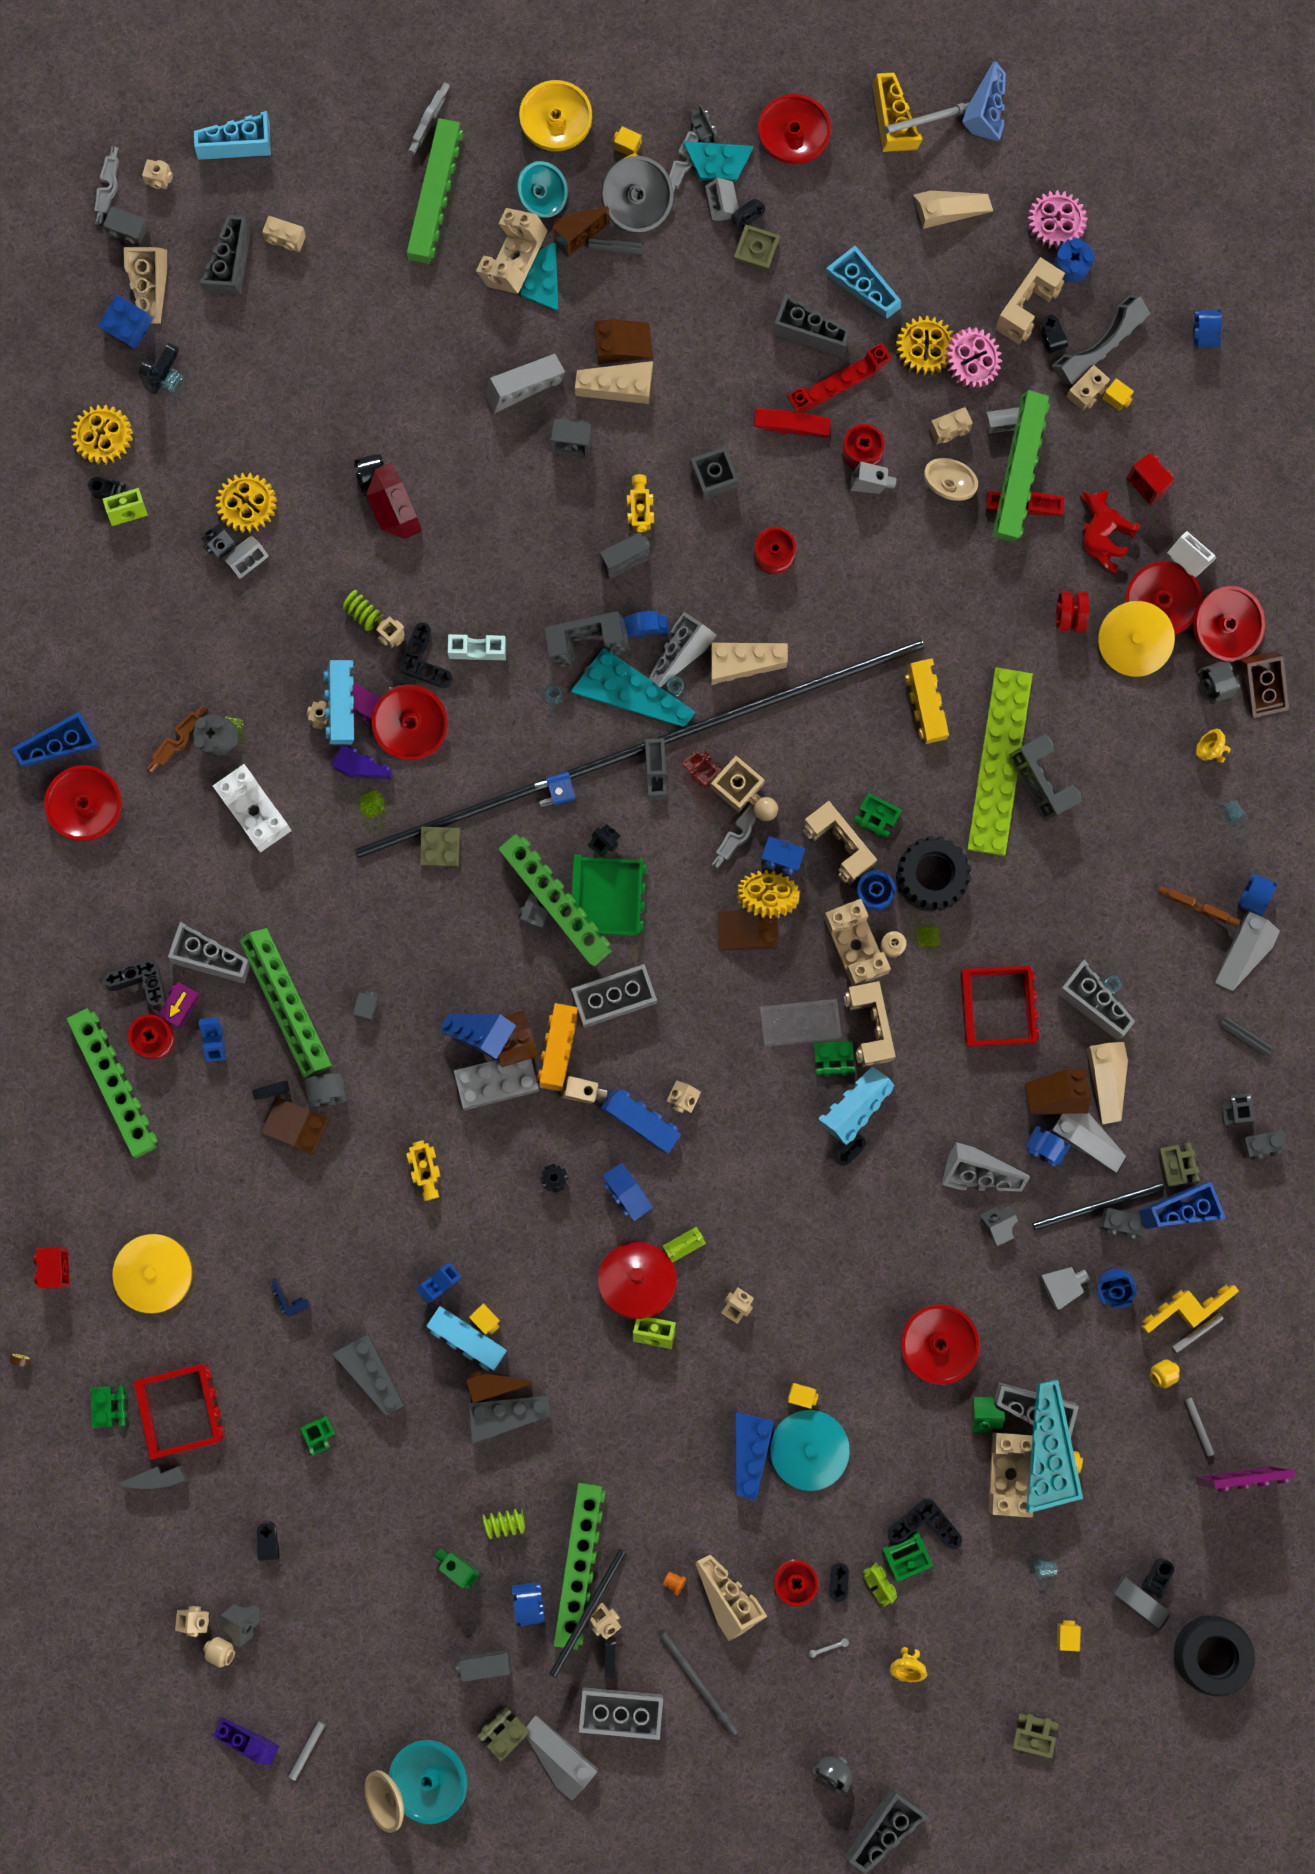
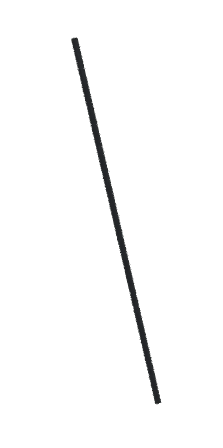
M919 640L654 739L664 738V745L922 650L924 649L923 642ZM645 742L568 770L570 780L646 752ZM535 783L357 848V855L360 858L420 836L421 827H444L549 787L536 790Z

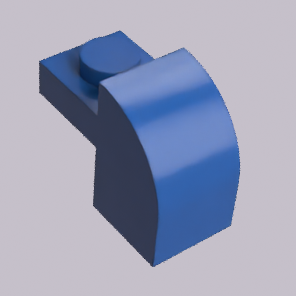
M657 611L638 612L624 618L628 637L641 638L648 634L662 636L669 634L667 616L659 615Z
M219 1017L199 1019V1027L203 1037V1053L206 1062L226 1060L223 1025L220 1024Z
M449 1262L420 1284L416 1290L429 1304L444 1294L462 1277Z

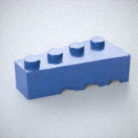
M611 1089L607 1094L605 1102H602L598 1108L602 1111H608L611 1113L612 1118L622 1124L625 1123L630 1130L638 1135L641 1134L642 1138L664 1153H669L681 1136L677 1131L678 1127L671 1122H668V1124L661 1120L663 1117L657 1112L653 1111L651 1113L646 1110L647 1105L639 1100L636 1102L630 1098L631 1094L626 1090Z

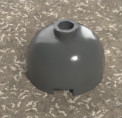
M827 1756L820 1759L811 1773L814 1779L817 1776L824 1782L822 1785L838 1795L842 1791V1794L846 1796L853 1781L852 1771L847 1765L848 1761L841 1756H837V1758Z

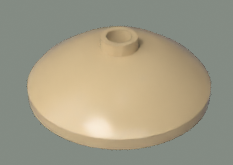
M949 458L934 459L927 464L924 470V479L927 485L942 498L961 501L971 498L977 491L978 479L968 466L957 460Z
M380 1770L369 1773L365 1781V1797L368 1809L374 1821L382 1830L388 1833L397 1831L401 1827L404 1818L402 1793L398 1785L388 1774Z

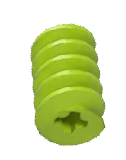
M354 590L345 599L342 606L343 610L348 611V614L353 616V619L358 621L360 626H364L366 631H370L381 623L384 615L382 614L378 617L379 610L377 609L372 612L374 605L367 607L369 601L366 599L362 602L363 595L356 597L358 591Z
M514 1509L513 1515H510L509 1511L506 1510L505 1517L502 1516L501 1512H498L497 1518L494 1517L493 1513H490L489 1519L482 1514L484 1531L489 1539H492L493 1533H495L497 1538H500L501 1531L505 1537L508 1536L509 1530L513 1535H516L517 1529L521 1534H524L525 1521L523 1509H521L520 1514Z

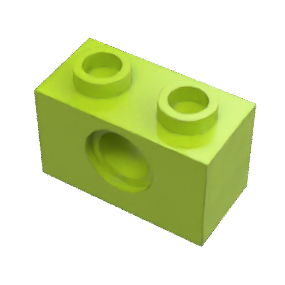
M139 488L102 499L111 526L148 516Z
M651 1317L636 1319L633 1342L672 1349L676 1322Z

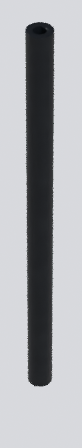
M1162 1183L1034 1222L1033 1226L1035 1230L1163 1191L1164 1186Z
M618 1550L551 1669L549 1675L556 1678L623 1560L626 1554L625 1551Z

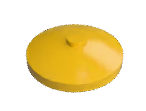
M561 80L545 81L533 87L523 98L519 111L520 125L524 135L535 146L547 151L568 150L582 142L590 131L592 124L591 104L585 93L574 84Z
M1131 601L1114 608L1103 620L1098 634L1099 651L1106 664L1114 671L1130 677L1146 676L1160 669L1169 659L1175 642L1174 629L1168 616L1157 606L1143 601Z
M158 1234L143 1235L127 1243L117 1255L112 1273L113 1284L120 1299L130 1308L143 1313L164 1312L176 1306L188 1292L192 1280L191 1261L185 1249L175 1240Z

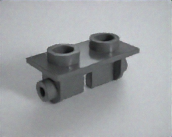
M699 104L698 111L693 109L689 112V119L694 128L701 126V128L696 129L701 142L710 143V140L715 143L717 130L709 121L708 111L704 110L702 105Z

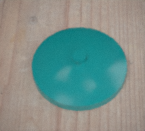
M803 1410L789 1415L777 1426L771 1439L770 1456L776 1472L786 1483L800 1490L815 1491L830 1486L843 1474L849 1460V1442L844 1429L834 1418L820 1411Z
M434 1740L415 1741L403 1748L391 1764L389 1776L395 1781L402 1793L404 1814L410 1819L424 1824L440 1823L454 1815L463 1804L467 1793L466 1771L459 1757L448 1746Z

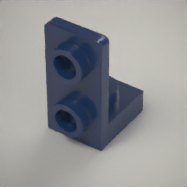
M272 1280L271 1290L275 1297L279 1296L281 1301L279 1307L283 1315L287 1314L290 1317L311 1307L309 1300H303L302 1297L292 1301V1306H289L278 1280Z

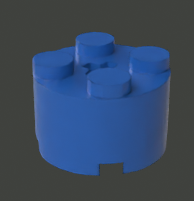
M1074 238L1060 246L1055 257L1054 266L1065 273L1062 279L1065 282H1080L1086 278L1094 260V253L1087 243L1079 238Z
M1221 310L1194 311L1193 330L1195 331L1193 347L1214 348L1221 346V337H1219L1222 331Z
M879 870L869 871L860 878L856 886V900L862 899L866 911H882L890 905L894 898L895 883L887 873ZM873 888L879 890L877 895L871 892Z
M1252 873L1245 887L1246 890H1244L1237 906L1241 907L1240 909L1250 911L1262 917L1278 883Z
M1036 1126L1025 1146L1027 1147L1026 1152L1035 1157L1041 1155L1044 1157L1043 1161L1051 1166L1056 1167V1165H1060L1071 1144L1066 1143L1063 1145L1065 1143L1063 1139L1046 1130L1040 1132L1041 1127Z
M540 1583L513 1585L512 1595H514L513 1604L517 1627L545 1622Z

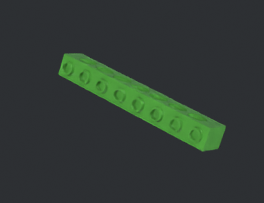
M515 834L499 848L500 852L586 960L593 966H596L612 952L608 947L610 942L604 936L600 937L597 933L598 927L592 921L589 923L585 918L588 916L581 907L577 908L574 904L576 902L574 897L569 892L567 894L564 892V885L558 878L555 880L551 876L553 871L548 865L545 864L543 866L540 862L541 856L535 850L532 852L529 848L531 845L524 836L521 838ZM525 852V858L520 860V854ZM537 866V871L531 874V869ZM548 880L547 887L542 888V883ZM557 894H559V895H560L559 900L554 903V902H553L554 896L557 895ZM571 908V914L565 917V911ZM579 923H582V929L580 931H576V926ZM594 937V943L588 946V939Z
M267 928L248 933L239 940L303 1077L307 1078L322 1073L332 1065Z
M87 1008L66 1018L132 1156L138 1158L156 1149L157 1137L147 1127L150 1123L146 1115H142L139 1110L141 1107L137 1097L133 1098L130 1092L133 1088L129 1080L125 1081L122 1075L125 1073L120 1062L116 1063L114 1056H116L115 1050L112 1045L108 1046L106 1042L108 1036L103 1028L100 1029L97 1023L100 1020L96 1012H92ZM92 1026V1034L86 1036L85 1029ZM100 1043L101 1050L94 1053V1045ZM105 1060H109V1068L102 1070L101 1064ZM117 1077L118 1084L115 1087H111L109 1084L110 1080ZM126 1095V1102L119 1104V1096ZM129 1112H134V1119L128 1122L126 1115ZM138 1129L143 1131V1136L140 1139H136L134 1136L135 1131Z
M578 1483L554 1641L555 1647L564 1648L572 1632L566 1630V1623L571 1621L577 1625L584 1613V1604H589L590 1592H586L587 1584H592L593 1578L590 1564H595L596 1558L593 1544L598 1543L599 1531H596V1525L601 1523L602 1511H599V1505L604 1503L605 1491L602 1490L600 1485ZM588 1499L595 1502V1508L590 1511L584 1508V1502ZM583 1520L591 1521L592 1528L585 1531L581 1528L580 1524ZM580 1540H586L589 1543L587 1550L581 1551L578 1548L577 1544ZM576 1561H584L586 1568L583 1571L576 1570L574 1566ZM574 1581H580L583 1584V1588L580 1591H574L571 1584ZM571 1601H576L579 1603L580 1608L578 1611L572 1612L568 1604ZM584 1633L580 1634L573 1647L574 1650H578V1645H583Z

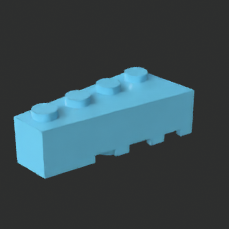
M267 111L260 112L261 115L252 117V115L246 116L244 120L237 122L232 120L222 126L214 125L194 131V147L198 160L271 155L270 123Z
M856 246L852 247L826 268L829 278L885 319H888L901 308L899 297Z
M330 660L327 670L323 672V682L327 683V690H324V701L328 702V708H325V720H328V727L325 728V738L329 739V744H352L354 741V714L351 713L354 698L350 694L353 689V677L350 676L353 660Z
M871 1067L855 1083V1088L847 1090L843 1094V1100L838 1105L834 1103L829 1108L831 1111L826 1116L822 1114L818 1120L832 1136L847 1145L856 1137L859 1129L866 1125L871 1114L879 1109L881 1102L886 1096L891 1094L895 1085L890 1078L874 1067Z
M439 1306L426 1326L431 1329L430 1333L440 1339L442 1336L448 1340L446 1344L455 1350L457 1347L463 1350V1355L470 1360L475 1358L480 1361L479 1366L488 1372L490 1369H496L508 1351L441 1306Z

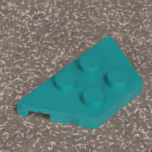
M688 141L683 143V148L687 150L690 162L696 169V174L701 181H713L716 178L736 182L753 150V146Z
M552 243L538 251L522 284L521 297L558 312L556 243Z

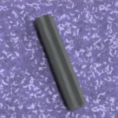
M589 238L588 241L589 249L638 255L642 253V244L599 238Z
M1224 1017L1221 1020L1220 1026L1265 1056L1269 1055L1272 1046L1228 1017Z

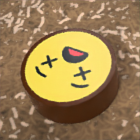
M11 1354L9 1361L17 1366L28 1367L31 1358L20 1354Z

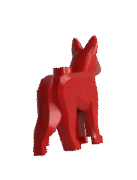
M1107 490L1093 494L1082 491L1083 495H1080V498L1086 503L1093 518L1090 524L1086 523L1081 532L1085 534L1082 545L1085 551L1097 559L1103 568L1115 574L1119 565L1111 562L1109 556L1123 558L1128 548L1116 547L1108 537L1115 530L1134 537L1141 524H1133L1125 520L1116 510L1109 507L1105 503L1108 498Z

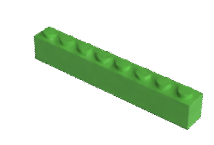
M438 118L407 249L408 260L430 264L431 258L434 259L436 247H434L435 241L438 242L440 231L438 227L439 224L442 225L444 214H442V210L447 206L448 197H446V193L451 189L452 180H450L451 174L454 175L456 164L454 163V158H458V141H462L463 138L460 122Z
M1030 390L1022 395L992 537L1014 542L1023 534L1022 522L1027 515V509L1025 508L1031 496V491H1029L1030 484L1033 483L1035 478L1033 470L1038 463L1037 451L1042 444L1041 432L1046 426L1044 418L1050 407V403H1048L1049 396Z

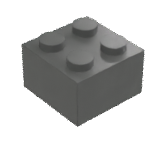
M567 418L554 419L551 436L552 453L589 458L592 439L591 424L584 420L575 422Z
M726 447L691 459L690 468L703 500L738 488L739 480Z

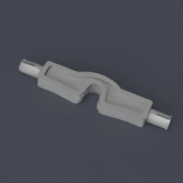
M443 83L440 91L437 90L431 104L425 110L420 125L413 136V142L408 149L410 154L415 155L418 147H421L431 128V119L436 118L445 100V95L450 88L449 84Z
M701 126L693 128L692 132L689 131L684 141L699 142L700 139L696 129L701 128ZM683 144L678 151V155L685 158L686 161H674L669 175L673 192L675 188H679L684 175L692 168L687 150H684Z
M111 146L110 155L105 157L100 174L101 182L110 185L106 188L97 189L94 208L97 214L96 225H103L104 215H108L111 199L118 190L116 175L119 165L117 158L119 148Z
M752 804L748 806L746 811L736 821V826L743 832L740 835L731 831L728 832L723 843L716 851L718 856L711 864L718 869L724 860L728 861L737 847L743 845L749 839L752 826L758 819Z

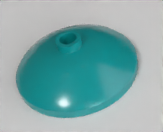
M544 161L533 162L523 168L518 176L516 185L517 196L521 205L528 213L537 214L539 218H549L558 214L563 209L568 197V187L563 174L556 166ZM535 189L538 190L539 195L535 193Z

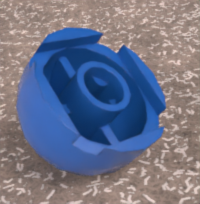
M1115 1268L1107 1270L1100 1276L1097 1284V1296L1104 1305L1106 1303L1115 1309L1129 1306L1132 1300L1136 1298V1282L1127 1271Z

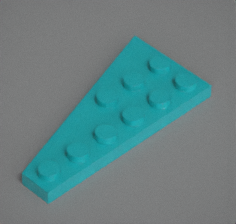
M605 648L601 650L571 690V694L587 697L591 700L658 719L681 728L686 727L695 715V711Z
M1056 1379L1037 1384L1026 1506L1027 1513L1083 1499L1059 1381Z

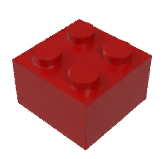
M1150 452L1132 466L1126 477L1149 505H1152L1162 497L1174 482L1172 473L1161 465L1159 458L1155 455L1153 456Z
M51 1247L36 1249V1253L33 1255L34 1265H37V1273L34 1274V1283L37 1285V1289L70 1288L68 1248Z

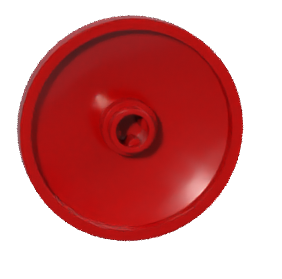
M787 94L780 96L764 108L759 118L758 137L763 149L772 158L782 163L803 164L812 161L825 150L830 139L831 122L828 113L819 102L805 95Z
M1169 561L1151 563L1140 569L1129 582L1125 594V603L1143 601L1160 608L1170 619L1174 635L1183 632L1193 623L1196 608L1202 600L1201 588L1197 579L1193 575L1188 574L1182 565Z
M1237 586L1216 588L1206 594L1196 608L1193 621L1194 634L1201 649L1213 659L1223 662L1239 661V659L1251 655L1262 641L1265 631L1263 609L1256 597L1246 589Z
M413 684L400 685L387 691L376 703L372 715V730L378 744L391 756L403 760H418L431 755L441 746L448 730V715L443 702L431 690Z
M81 765L68 768L53 779L46 791L44 800L46 817L59 834L70 840L80 842L96 840L106 835L119 820L122 811L121 791L113 778L97 767Z
M644 1242L626 1243L612 1250L603 1260L598 1273V1287L604 1303L614 1313L629 1319H645L661 1312L671 1302L677 1285L675 1267L669 1256L660 1248Z
M938 1304L924 1307L908 1319L902 1330L900 1348L905 1364L915 1376L933 1384H949L962 1379L974 1367L979 1355L980 1341L974 1323L964 1312L949 1305Z

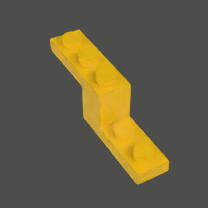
M1226 1284L1217 1291L1219 1295L1214 1299L1209 1297L1202 1303L1204 1307L1200 1305L1189 1290L1184 1292L1180 1290L1172 1296L1174 1299L1169 1304L1165 1302L1157 1309L1159 1312L1156 1315L1152 1316L1150 1314L1142 1321L1144 1324L1140 1328L1144 1333H1150L1176 1311L1190 1328H1194L1238 1293L1239 1290L1235 1285L1228 1287Z

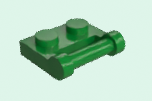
M918 1532L900 1543L882 1548L896 1582L933 1566ZM917 1544L918 1550L896 1560L893 1559L892 1554Z

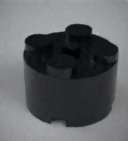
M374 454L354 460V468L358 467L356 477L361 492H364V496H366L374 470L384 465L381 454Z

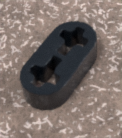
M758 199L749 201L733 213V223L740 228H744L745 224L749 225L764 214V203Z
M282 1081L252 1090L254 1100H261L289 1092L290 1088L288 1081Z
M857 1134L854 1138L855 1140L860 1139L862 1141L860 1143L861 1148L856 1147L852 1151L850 1147L854 1142L850 1141L835 1153L834 1158L838 1165L847 1166L860 1154L866 1146V1140L863 1136ZM848 1150L850 1152L847 1156L848 1161L840 1162L839 1153L844 1154Z
M843 1563L834 1564L830 1571L829 1595L836 1602L844 1601L848 1594L849 1569ZM839 1566L845 1571V1574L841 1575V1581H838V1575L834 1573L835 1570H838ZM837 1584H840V1590L844 1591V1594L840 1595L839 1598H836V1595L833 1594V1590H837Z
M608 1638L606 1640L605 1677L615 1678L616 1638Z

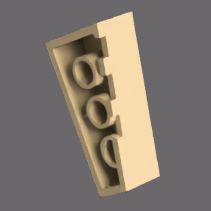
M653 361L577 370L575 396L649 404Z
M712 643L711 685L786 668L788 662V643Z

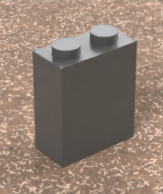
M639 532L600 552V564L609 580L649 559L650 543L646 536L642 537Z
M509 1649L462 1656L456 1665L457 1677H461V1681L465 1682L510 1675L512 1666Z

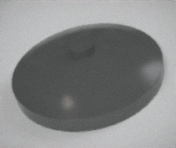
M631 156L616 162L608 170L602 182L601 201L603 207L608 206L609 219L616 226L629 232H646L659 226L668 216L673 203V186L668 173L658 162L644 156Z

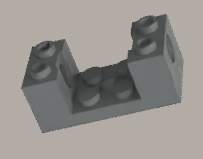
M618 611L544 628L549 657L560 667L569 666L571 662H576L572 640L581 641L587 636L599 637L603 635L604 644L606 647H609L611 653L616 655L623 654L625 650L630 649L625 620Z
M1046 734L1009 754L1013 765L1044 821L1082 802L1081 793L1074 784L1054 794L1051 783L1043 775V768L1037 764V760L1055 751L1052 740Z

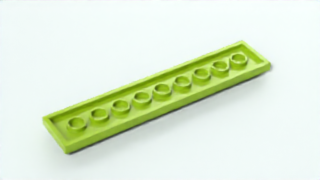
M995 668L967 846L969 851L999 856L1006 855L1018 775L1009 754L1022 747L1033 673Z

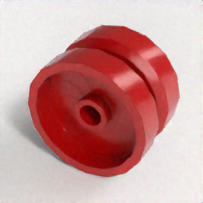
M870 424L853 426L844 437L842 446L844 462L854 470L860 462L878 465L884 450L885 441L882 433Z
M771 527L762 531L755 541L754 560L756 565L768 574L785 572L794 561L796 551L794 537L789 531L781 527Z
M1060 590L1056 605L1057 632H1068L1072 627L1074 633H1085L1089 615L1088 592L1077 591L1073 598L1071 591Z
M147 1014L133 1021L128 1030V1041L134 1052L146 1059L156 1060L163 1058L171 1051L174 1046L175 1034L167 1021L157 1015Z
M791 1559L779 1565L773 1579L776 1593L783 1602L791 1606L806 1605L813 1600L818 1591L819 1582L817 1574L803 1560ZM794 1578L799 1580V1584L796 1586L792 1583Z

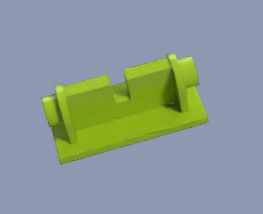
M695 1227L663 1245V1248L671 1261L675 1262L706 1243L698 1228Z
M874 1563L871 1568L868 1567L862 1571L863 1577L870 1588L877 1585L878 1588L873 1591V1594L879 1604L885 1607L896 1600V1589L887 1581L885 1571L881 1566Z

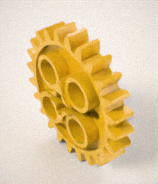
M919 316L918 322L912 319L911 325L906 322L905 328H901V334H898L897 337L899 341L896 342V347L899 348L896 353L901 354L899 357L900 361L905 360L904 367L910 365L909 371L915 368L916 374L922 370L923 375H926L927 371L933 375L934 369L937 372L941 371V367L946 369L947 364L945 362L949 358L944 355L949 351L945 348L950 345L948 341L953 338L951 337L953 331H947L948 324L942 326L943 320L937 323L936 317L930 321L928 316H926L925 320H922L921 316ZM925 331H928V339H927V347H928V350H927V360L925 361V360H924V352H925V344H924V341H925ZM919 334L921 338L917 339L913 335ZM937 335L940 339L936 340L933 339L931 336ZM916 351L919 352L921 355L915 356L912 352ZM935 352V353H937L939 356H938V357H933V356L931 355V353Z
M97 405V410L90 407L89 413L83 410L84 417L77 416L80 422H74L77 428L71 429L73 434H75L71 438L75 441L73 445L77 448L76 451L78 454H82L83 459L88 458L90 463L95 459L97 465L103 460L105 465H107L108 459L114 463V457L121 459V452L127 454L124 448L131 447L127 441H133V438L130 436L133 431L130 428L131 424L127 421L126 415L122 416L121 410L116 412L115 407L109 410L107 405L101 409ZM96 421H101L99 425L94 426ZM118 427L116 432H111L112 428ZM94 437L91 442H86L87 438ZM105 444H111L109 448L103 449Z
M242 473L241 478L234 475V481L228 478V485L222 483L224 490H218L221 496L216 497L217 502H219L216 504V508L219 509L217 513L219 516H222V522L227 521L226 525L228 528L233 525L234 531L240 528L241 533H244L245 529H248L249 533H251L252 528L259 531V525L265 528L264 522H271L269 516H275L272 510L277 509L276 504H274L277 502V499L274 497V490H270L272 488L271 484H266L265 478L260 481L259 475L253 478L251 473H249L248 477H245L244 473ZM243 488H249L247 493H241ZM241 499L245 502H250L251 506L260 512H255L247 503L243 504ZM257 499H264L261 504L255 503ZM232 502H237V503H238V504H237L235 507H233V508H232V507H229L230 503H232ZM246 513H252L250 518H243Z
M765 870L764 874L757 871V875L750 873V877L745 876L744 880H740L737 898H739L738 903H742V908H747V912L754 911V916L760 913L762 918L765 915H768L769 918H772V915L779 918L780 913L786 916L787 912L792 913V909H796L799 903L800 890H798V885H794V880L789 881V876L783 878L782 873L775 875V871L771 874L767 870Z

